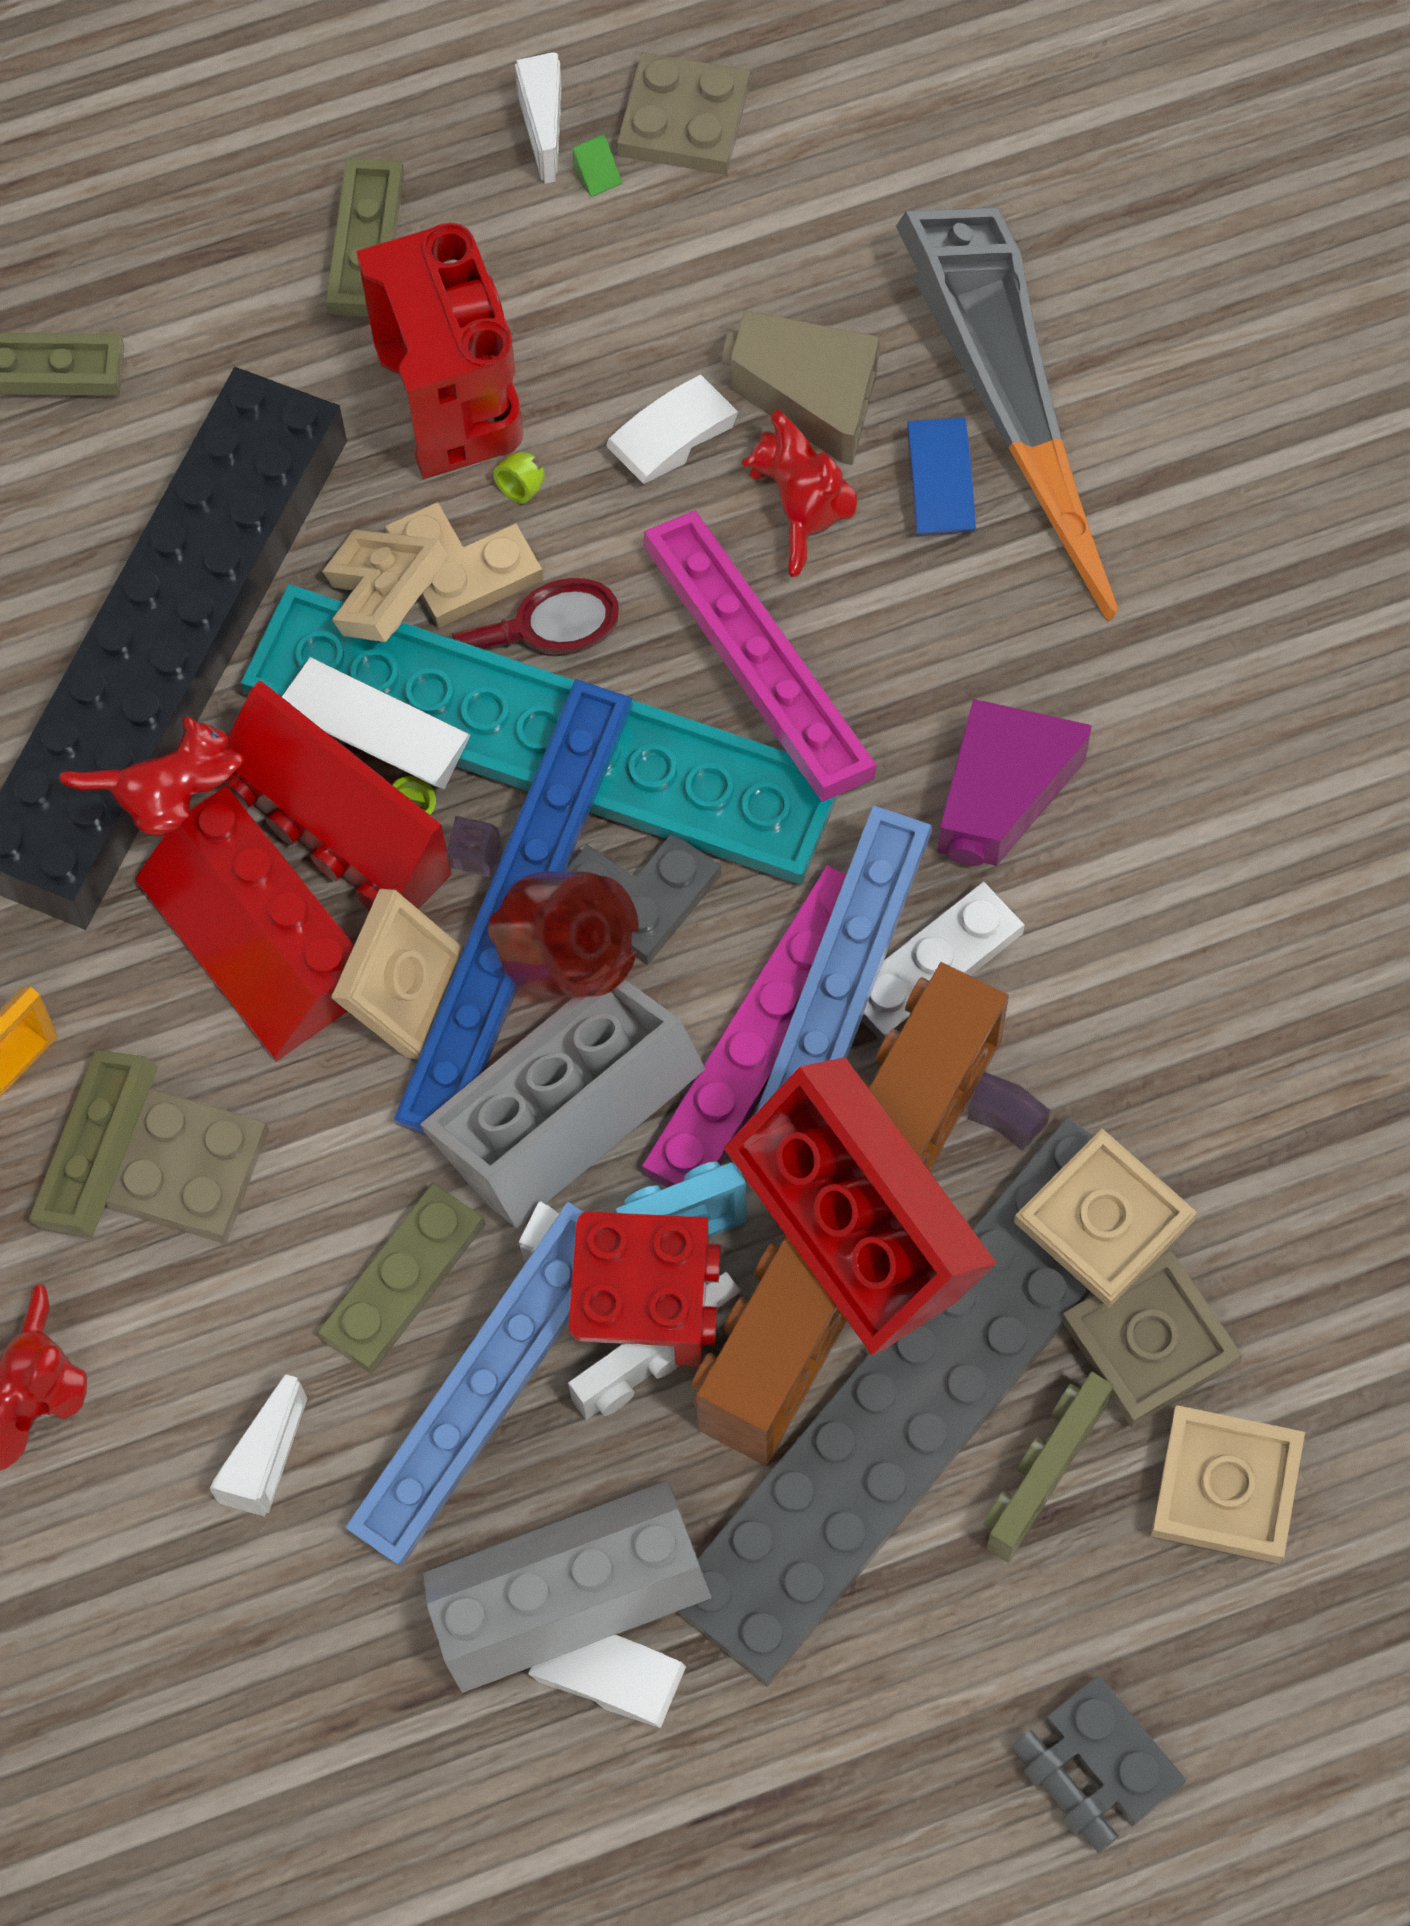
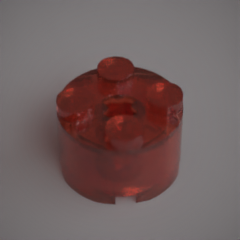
M543 871L532 873L522 878L509 890L500 909L491 916L488 925L489 937L496 945L499 960L506 974L517 986L532 995L566 997L605 995L616 989L625 980L634 965L637 954L635 951H630L632 931H639L638 915L631 897L616 880L590 872Z

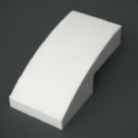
M700 374L669 391L640 411L609 437L606 447L645 484L684 465L692 447L733 428L738 411Z
M615 1634L532 1666L529 1675L541 1684L593 1700L604 1710L661 1728L686 1666L676 1659Z

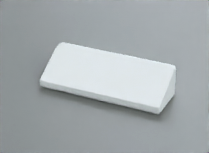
M311 657L282 696L326 733L442 789H445L470 738V734Z

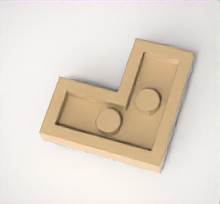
M438 502L385 525L386 533L438 539L449 555L433 577L430 586L420 595L438 629L543 581L542 568L516 523L465 547L462 546Z
M353 529L322 571L333 588L354 590L332 619L341 634L346 637L386 642L391 634L399 628L402 619L422 592L430 586L433 577L449 557L440 541L432 538Z

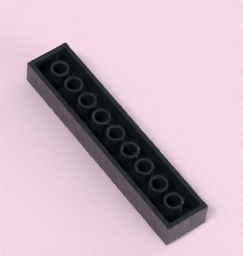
M234 366L0 790V896L84 930L87 929L140 829L134 825L131 814L117 803L109 790L78 791L64 786L60 782L59 775L67 771L122 770L136 763L160 758L175 751L184 734L182 720L185 716H189L195 722H198L347 443L340 405Z

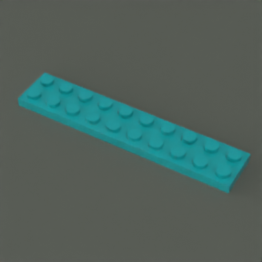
M291 584L287 585L241 681L244 694L249 695L252 687L261 680L282 697L311 657L470 734V738L456 767L526 791L530 790L574 680L401 622L399 628L391 634L386 642L346 637L341 634L332 621L344 602ZM632 700L633 707L590 813L666 839L670 835L680 838L700 851L802 885L839 795L822 802L792 758L783 750Z

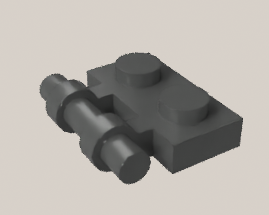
M1099 1674L1047 1716V1724L1061 1739L1056 1745L1047 1749L1035 1733L1029 1730L1011 1746L1026 1764L1027 1768L1023 1772L1036 1788L1041 1785L1044 1786L1067 1814L1063 1818L1064 1823L1075 1836L1082 1833L1098 1854L1119 1837L1103 1817L1110 1809L1116 1806L1133 1827L1186 1782L1183 1775ZM1075 1758L1100 1787L1089 1797L1085 1796L1063 1769Z

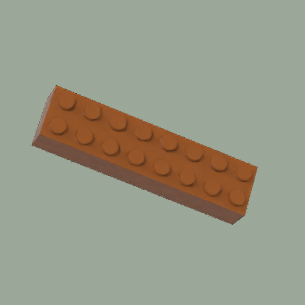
M943 962L939 963L930 980L920 977L915 984L905 1006V1011L910 1013L906 1024L901 1032L895 1029L889 1031L878 1051L875 1061L881 1067L871 1085L864 1082L929 1172L1002 1042L1009 998L1008 994ZM787 1236L784 1238L781 1246L771 1242L766 1248L754 1274V1277L760 1280L750 1301L740 1297L735 1303L724 1325L723 1332L729 1335L719 1356L712 1353L707 1354L692 1382V1388L698 1391L693 1406L697 1408L699 1431L765 1466H768L847 1323L843 1314Z

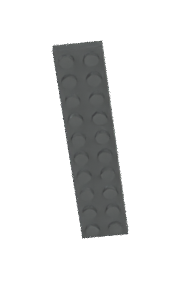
M1066 1117L973 1229L976 1236L996 1261V1264L955 1304L882 1352L875 1355L869 1353L698 1558L712 1598L679 1610L676 1613L765 1686L768 1687L1063 1327V1313L1083 1302L1091 1292L1014 1223L1015 1215L1094 1137L1069 1117Z

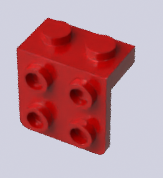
M592 1211L582 1213L576 1222L569 1313V1331L571 1336L577 1341L674 1346L675 1365L700 1366L702 1363L703 1345L715 1346L717 1306H705L707 1282L719 1283L721 1244L709 1243L708 1218Z

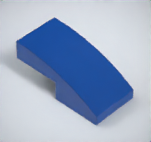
M966 417L907 421L916 536L975 532V506Z

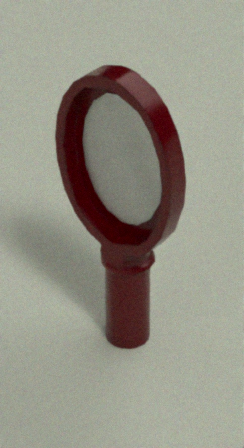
M585 578L560 579L535 589L523 599L517 610L516 619L507 621L502 619L498 623L452 633L454 640L483 650L505 645L510 647L513 643L523 641L532 649L546 654H570L589 649L604 641L613 632L618 623L619 605L616 596L610 588L600 582Z

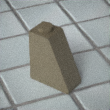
M744 310L738 332L729 330L723 350L722 363L723 365L731 366V389L769 415L774 410L779 409L808 441L839 462L853 465L878 371L880 337Z

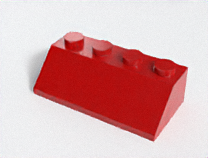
M259 680L252 687L228 735L227 749H233L235 752H238L245 761L222 783V786L226 785L245 809H249L254 805L268 817L266 822L269 827L284 842L293 845L298 841L311 851L312 861L326 876L334 881L343 877L357 889L355 892L357 898L369 911L379 889L396 890L419 909L452 875L442 824L264 682Z
M225 785L190 809L189 816L173 832L162 838L136 876L135 881L260 1043L277 1062L348 1012L334 1001L331 996L353 950L354 944Z
M845 1057L800 1066L723 1147L871 1355L882 1352L955 1304L996 1264L988 1250Z

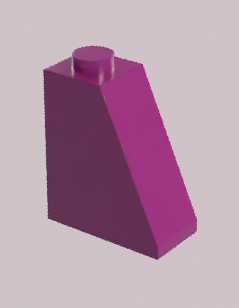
M973 699L940 825L938 853L946 854L953 861L967 866H979L983 863L997 866L1084 764L1092 725Z

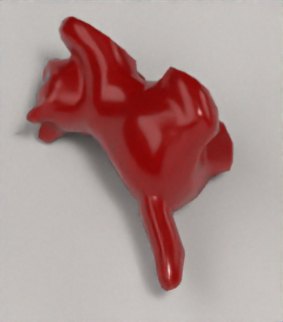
M776 409L770 415L775 432H763L758 444L752 449L751 455L742 459L741 464L744 467H752L749 476L753 480L762 479L767 476L776 480L783 510L790 523L788 573L790 577H797L807 561V538L809 534L824 532L838 520L851 519L855 514L858 504L857 494L843 479V473L836 463L823 451L817 455L810 442L786 415L779 409Z
M185 716L182 720L184 734L175 751L169 754L130 765L122 770L62 772L59 778L64 786L78 791L109 790L117 803L131 814L136 827L145 834L162 836L173 832L189 816L190 800L193 794L209 792L231 776L245 759L233 749H227L228 737L224 731L217 730L209 724L197 723L191 717Z
M44 1285L34 1286L20 1335L14 1337L0 1357V1470H5L15 1463L25 1451L31 1427L38 1417L42 1414H54L61 1419H67L81 1409L87 1394V1375L85 1371L71 1364L62 1349L44 1334L50 1309L48 1293Z

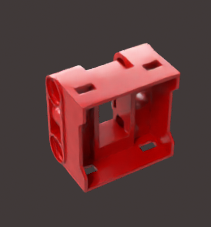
M442 223L424 231L356 251L373 345L381 367L400 374L408 397L416 443L414 457L422 479L424 480L494 457L505 456L515 451L523 439V426L519 398L513 385L516 370L511 332L507 325L494 281L488 275L476 241L469 229L461 224ZM448 260H458L455 263H444ZM497 416L505 417V419L499 422L486 421Z

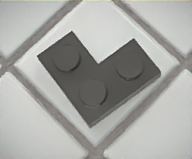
M670 835L635 877L587 844L567 867L554 901L648 965L720 878L721 865L686 841Z

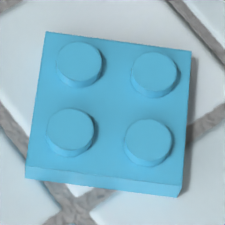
M709 1162L689 1171L684 1176L685 1181L663 1190L659 1186L645 1187L629 1195L624 1200L625 1205L616 1208V1213L707 1217L710 1238L747 1223L746 1181L734 1162L720 1166L719 1162Z

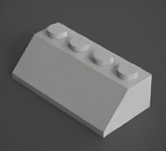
M609 968L420 1123V1125L481 1200L512 1226L518 1228L532 1216L540 1201L544 1204L549 1202L706 1069L681 1020Z
M669 1480L423 1573L426 1604L445 1664L462 1693L712 1598Z

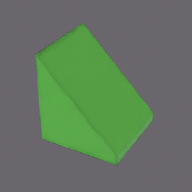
M604 134L572 148L574 169L591 197L623 184Z

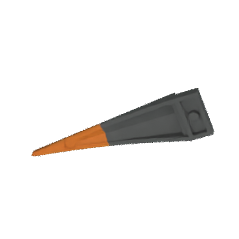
M998 207L906 211L897 223L896 228L918 270L913 280L1103 616L1109 622L1117 613L1118 606L1093 540L1060 434L1037 340L1021 252Z

